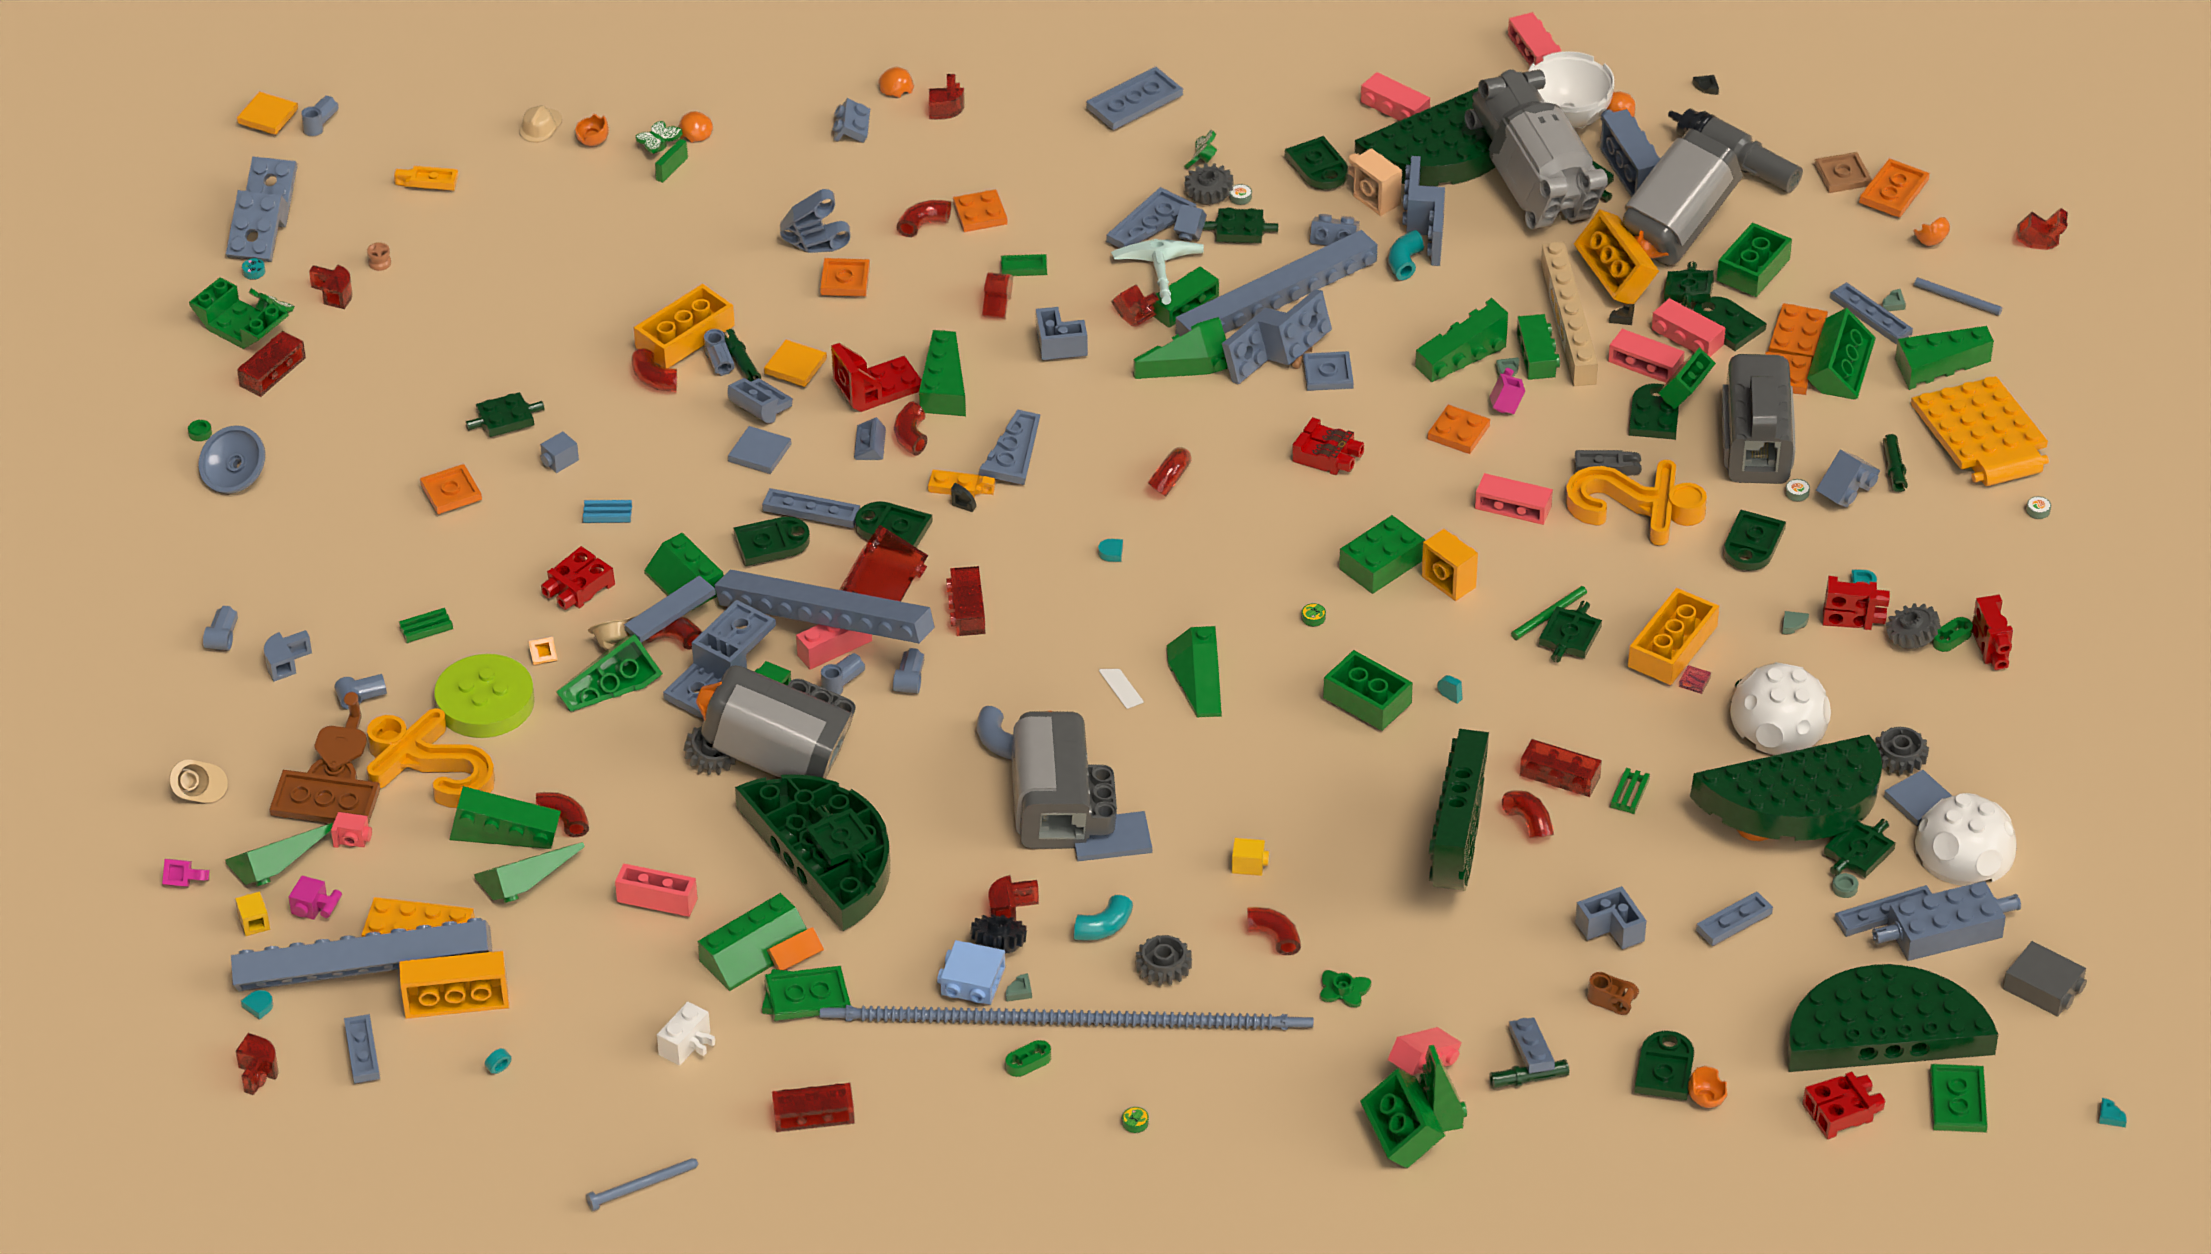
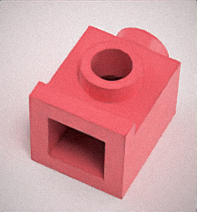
M338 812L331 829L333 846L339 848V845L342 844L364 848L366 842H369L372 837V827H369L368 817Z

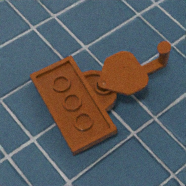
M348 692L344 696V702L348 705L350 712L346 726H326L318 733L314 746L322 759L312 764L307 773L283 769L269 809L272 816L334 824L338 812L367 816L369 824L380 792L379 782L357 780L355 768L351 761L363 754L367 743L366 734L358 729L362 714L358 695L355 692Z

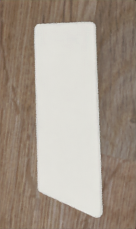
M1120 669L1099 670L1127 709L1144 702Z

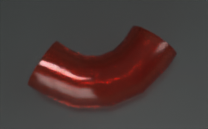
M927 200L916 203L906 209L899 218L896 226L897 231L905 237H913L918 233L920 227L927 223H948L952 209L951 201Z
M648 349L634 351L631 359L634 374L643 384L656 390L677 392V369L663 368L656 365L655 356Z
M912 401L904 406L896 416L894 433L898 443L909 453L917 456L925 449L928 438L917 429V426L925 420V412L919 404Z
M1184 447L1174 448L1149 479L1148 484L1164 496H1167L1190 466L1192 461L1191 453Z
M681 616L646 639V641L650 643L661 638H672L680 642L685 649L691 650L692 642L702 631L691 620Z
M1518 790L1508 791L1503 795L1502 807L1505 813L1510 816L1520 815L1523 817L1528 828L1529 838L1554 835L1550 814L1539 798L1530 792Z
M559 792L536 793V805L561 811L559 819L563 822L564 831L568 836L581 837L588 833L589 821L586 812L574 798Z
M1247 907L1249 933L1260 932L1270 935L1275 940V948L1279 954L1294 955L1300 951L1301 940L1296 925L1285 914L1271 908Z

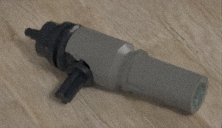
M1690 108L1683 115L1672 110L1669 111L1668 117L1678 122L1677 134L1684 136L1687 130L1691 128L1729 147L1735 153L1741 171L1756 175L1788 193L1792 192L1799 184L1803 169L1762 147V143L1759 141L1753 142L1752 136L1706 111L1697 112Z

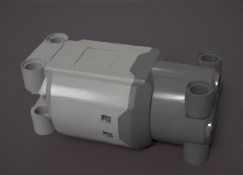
M1510 69L1498 77L1480 80L1478 91L1472 97L1473 109L1465 112L1466 126L1471 130L1485 128L1492 140L1489 147L1490 158L1519 206L1526 211L1525 220L1530 229L1551 226L1560 210L1565 219L1567 218L1571 222L1591 218L1608 183L1606 172L1603 169H1595L1592 164L1591 155L1561 107L1554 103L1545 102L1538 90L1543 89L1546 84L1543 71L1538 69L1521 73Z

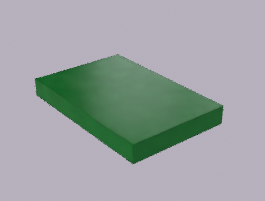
M841 966L765 974L764 981L774 1021L819 1016L821 1008H846V1005H851Z
M1931 1064L1933 1130L1987 1133L1984 1066Z

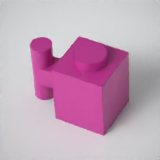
M1505 368L1503 374H1500L1490 394L1492 407L1498 412L1515 414L1525 393L1522 379L1512 377L1514 371L1510 368Z
M301 875L289 895L291 914L315 920L320 912L322 917L329 918L342 897V893L335 889L328 896L325 881Z

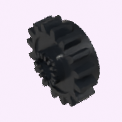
M991 914V917L982 915L981 919L975 918V921L971 923L970 935L971 939L975 940V944L1005 950L1006 954L1016 951L1019 947L1023 946V943H1026L1027 926L1022 925V921H1014V917L1007 918L1005 915L996 917L994 914Z

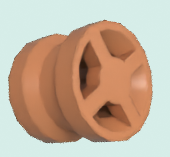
M376 242L367 248L368 263L371 269L382 271L390 267V248L387 244Z

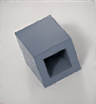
M1181 204L1174 231L1182 240L1190 242L1192 239L1200 240L1207 214L1201 208Z
M563 431L540 444L542 463L556 473L579 461L577 443Z

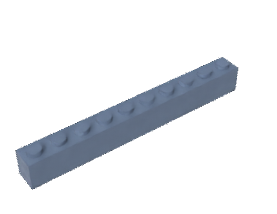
M1359 230L1177 316L1176 335L1182 336L1191 331V326L1196 323L1216 317L1220 318L1224 333H1228L1249 322L1264 308L1279 309L1310 294L1315 289H1320L1377 262L1378 244L1362 230Z
M731 569L714 585L719 605L729 607L738 600L768 615L918 644L935 628L930 607Z
M471 918L467 920V923L460 924L449 921L442 923V926L438 927L421 925L417 926L416 930L409 931L399 928L393 929L391 933L387 934L370 932L365 934V937L343 936L337 941L319 939L315 941V944L308 945L292 943L286 948L268 946L264 948V951L257 952L241 950L238 954L231 955L233 985L238 991L398 970L400 969L399 961L492 952L491 929L486 920Z

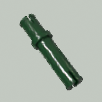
M727 329L726 332L729 337L724 333L725 343L731 357L735 359L747 380L750 382L754 381L753 376L756 379H761V374L748 356L744 343L739 341L733 329Z
M1888 434L1883 438L1888 462L1887 473L1892 480L1893 490L1902 492L1908 487L1905 477L1907 470L1906 466L1902 463L1897 436Z
M1566 1059L1555 1061L1554 1070L1529 1073L1526 1067H1519L1517 1065L1512 1066L1508 1070L1490 1072L1489 1081L1492 1089L1512 1085L1519 1087L1527 1082L1569 1076V1065Z

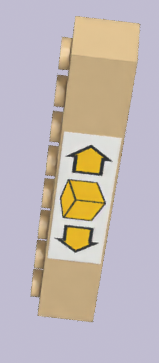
M1565 242L1543 243L1541 267L1573 386L1597 384L1598 362Z

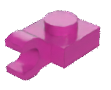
M164 859L162 884L190 886V879L209 880L210 870L191 869L192 861Z

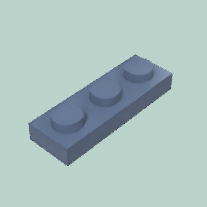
M1756 891L1697 923L1696 931L1711 946H1714L1771 915L1773 906Z
M370 1014L344 1018L354 1083L380 1079Z
M1521 1018L1509 1021L1510 1033L1528 1072L1535 1073L1554 1070V1058L1535 1018Z

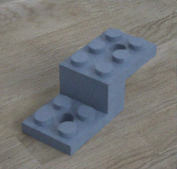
M252 156L246 191L238 190L226 251L228 257L240 259L257 258L262 261L272 262L278 227L286 228L298 165L296 161ZM274 176L277 178L273 186H266V180L269 177ZM251 232H257L258 238L253 242H249L247 240L248 235Z
M1411 156V165H1406V178L1410 180L1405 179L1403 208L1407 212L1403 211L1402 225H1407V233L1417 230L1420 235H1428V241H1432V243H1428L1427 256H1432L1431 266H1440L1445 187L1419 186L1421 156Z
M1313 290L1287 313L1264 308L1222 343L1233 383L1240 384L1267 360L1290 365L1332 330L1322 290Z
M736 600L692 642L693 664L663 692L664 699L703 719L701 711L696 704L699 693L692 691H699L705 685L720 682L725 671L730 666L737 665L747 668L746 654L776 626L775 619ZM747 626V627H745V628H743V629H738V628H736V627Z

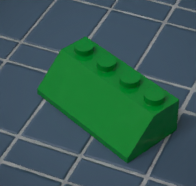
M1847 307L1825 319L1807 379L1822 394L1855 400L1859 396L1876 337Z
M779 893L698 940L699 961L731 991L774 966L767 952L768 949L807 930L797 908L782 893Z

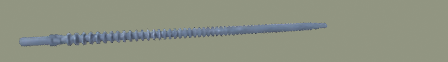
M846 1005V1008L820 1009V1018H846V1021H852L857 1018L865 1021L868 1018L870 1022L873 1019H877V1022L880 1019H884L885 1022L888 1019H891L892 1022H895V1019H899V1022H902L903 1019H906L907 1022H910L911 1019L917 1022L920 1019L923 1023L925 1020H929L930 1023L933 1020H937V1023H940V1020H944L945 1023L948 1020H952V1023H955L956 1020H959L960 1023L966 1020L968 1024L970 1021H974L975 1024L978 1021H982V1024H985V1021H989L990 1024L993 1021H997V1024H1000L1001 1021L1008 1024V1021H1011L1013 1025L1017 1021L1020 1025L1023 1022H1027L1028 1025L1031 1022H1034L1035 1025L1038 1022H1042L1043 1025L1046 1022H1049L1050 1025H1053V1022H1057V1025L1064 1022L1066 1026L1068 1023H1072L1073 1026L1076 1023H1080V1026L1083 1023H1087L1088 1026L1091 1023H1095V1026H1098V1023H1102L1103 1026L1109 1023L1111 1027L1114 1023L1118 1027L1121 1024H1125L1126 1027H1128V1024H1132L1133 1027L1136 1024H1140V1027H1143L1144 1024H1147L1148 1027H1151V1024H1155V1027L1162 1024L1164 1028L1169 1024L1171 1028L1174 1025H1178V1028L1181 1025H1185L1186 1028L1189 1025H1193V1028H1196V1025H1200L1201 1028L1204 1025H1207L1208 1028L1214 1025L1216 1029L1219 1026H1223L1224 1029H1226V1026H1230L1231 1029L1234 1026H1238L1239 1029L1242 1026H1245L1246 1029H1249V1026H1253V1029L1260 1026L1262 1030L1266 1026L1269 1030L1272 1027L1287 1030V1027L1313 1028L1314 1017H1288V1014H1282L1277 1017L1269 1014L1268 1017H1265L1263 1013L1261 1016H1257L1256 1013L1253 1016H1249V1013H1246V1016H1242L1241 1013L1238 1016H1234V1013H1231V1016H1227L1226 1013L1220 1016L1217 1012L1213 1016L1211 1012L1208 1015H1204L1203 1012L1200 1015H1197L1196 1012L1193 1015H1189L1188 1012L1185 1015H1182L1181 1012H1178V1015H1174V1012L1167 1015L1164 1011L1160 1015L1158 1011L1155 1014H1151V1011L1148 1014H1144L1143 1011L1140 1014H1136V1011H1133V1014H1129L1128 1011L1125 1014H1122L1121 1011L1115 1014L1113 1010L1110 1013H1106L1105 1010L1102 1013H1099L1098 1010L1095 1013H1091V1010H1088L1087 1013H1084L1083 1010H1080V1013H1076V1010L1069 1013L1067 1009L1064 1013L1060 1009L1057 1012H1053V1009L1050 1012H1046L1045 1009L1042 1012H1038V1009H1035V1012H1031L1030 1009L1027 1012H1024L1023 1009L1017 1012L1015 1008L1012 1011H1008L1007 1008L1005 1011H1001L1000 1008L997 1011H993V1008H990L989 1011H986L985 1008L982 1011H978V1008H975L974 1011L967 1008L964 1011L962 1007L959 1010H956L955 1007L952 1010H948L947 1007L944 1010H941L940 1007L937 1010H933V1007H930L929 1010L922 1007L919 1010L917 1006L912 1010L910 1006L907 1009H903L902 1006L899 1009H896L895 1006L892 1009H888V1006H885L884 1009H881L880 1006H877V1009H873V1006H870L867 1009L864 1005L862 1008Z

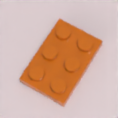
M1889 158L1860 195L1859 203L1900 218L1928 182L1930 173Z
M1783 303L1768 352L1812 357L1813 361L1825 319L1828 317V311Z

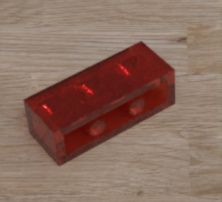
M281 331L237 369L239 386L262 397L306 359L304 341Z
M979 566L950 568V578H946L947 593L952 592V595H948L949 610H954V612H950L951 627H956V636L986 634Z
M1531 739L1521 757L1520 776L1590 797L1601 777L1602 760Z
M836 1083L833 1085L772 1091L776 1132L855 1124L851 1083Z

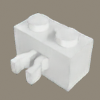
M687 1001L657 1034L659 1055L679 1066L694 1050L698 1054L705 1056L707 1050L706 1046L702 1044H709L712 1047L715 1045V1037L710 1035L709 1012Z

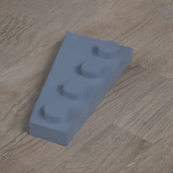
M1160 187L1106 235V242L1119 248L1139 243L1176 223L1181 204L1196 207V204Z
M1017 410L1007 425L1004 434L998 439L995 448L990 451L987 460L981 465L978 475L1025 485L1041 414Z

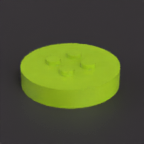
M478 654L456 661L442 672L434 690L436 708L444 711L446 727L463 736L474 738L495 737L516 729L530 716L535 702L533 681L528 670L518 661L498 654Z

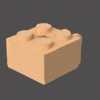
M1372 148L1361 155L1355 153L1348 157L1349 163L1352 164L1348 168V173L1354 178L1355 198L1380 216L1401 205L1402 170L1398 166L1392 164Z

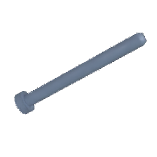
M691 1158L604 1192L595 1194L592 1191L587 1193L586 1200L591 1211L598 1210L600 1208L599 1205L695 1169L698 1166V1161Z

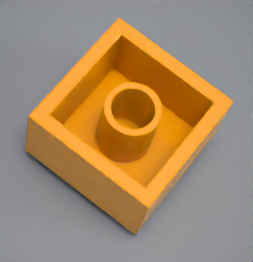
M1442 529L1423 542L1422 577L1454 601H1457L1476 588L1478 553L1472 547H1469L1459 540L1457 536L1445 529Z

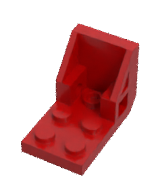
M841 343L831 345L833 380L852 408L863 412L919 392L922 379L905 355L867 368L866 361L858 353Z

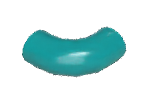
M1417 230L1410 231L1396 239L1389 249L1388 263L1393 274L1399 280H1406L1414 274L1416 265L1411 260V257L1424 250L1423 239Z
M1114 895L1109 898L1106 909L1101 913L1095 915L1078 914L1075 922L1074 939L1082 941L1100 940L1112 936L1126 925L1133 909V902L1126 896Z

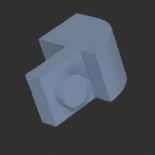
M306 630L285 638L278 632L272 635L264 645L267 671L273 681L297 674L294 659L312 653L310 636Z

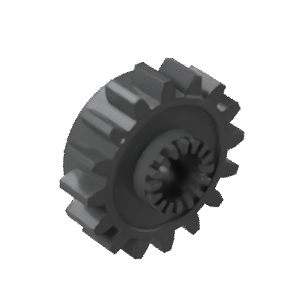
M1213 163L1211 167H1208L1207 164H1204L1203 168L1195 166L1196 171L1189 170V175L1185 176V192L1188 193V197H1192L1194 201L1201 204L1221 202L1230 196L1229 191H1233V175H1231L1229 169L1225 170L1223 165L1219 168L1216 167V163Z
M1913 603L1911 608H1908L1906 605L1903 606V611L1895 610L1896 616H1889V622L1886 623L1888 637L1893 641V644H1898L1902 648L1908 649L1927 645L1938 635L1937 629L1941 628L1937 611H1934L1932 606L1927 608L1926 604L1917 607L1916 603Z
M702 726L700 728L694 727L692 734L688 733L684 745V751H686L685 759H691L690 766L698 765V772L707 769L708 775H711L712 770H716L718 774H721L722 768L727 771L730 770L731 764L735 765L736 759L714 750L713 744L703 738Z
M1893 727L1885 732L1882 731L1881 736L1876 737L1875 743L1881 755L1882 769L1889 767L1890 773L1898 770L1899 774L1902 775L1904 770L1912 774L1913 768L1921 770L1922 764L1926 765L1929 747L1927 746V740L1921 737V733L1907 727Z
M1157 935L1151 939H1146L1144 945L1140 944L1139 952H1136V969L1141 971L1142 978L1148 976L1149 983L1158 980V985L1160 986L1163 984V981H1167L1169 985H1172V980L1176 979L1178 982H1181L1182 975H1189V969H1192V951L1187 950V943H1182L1178 937Z

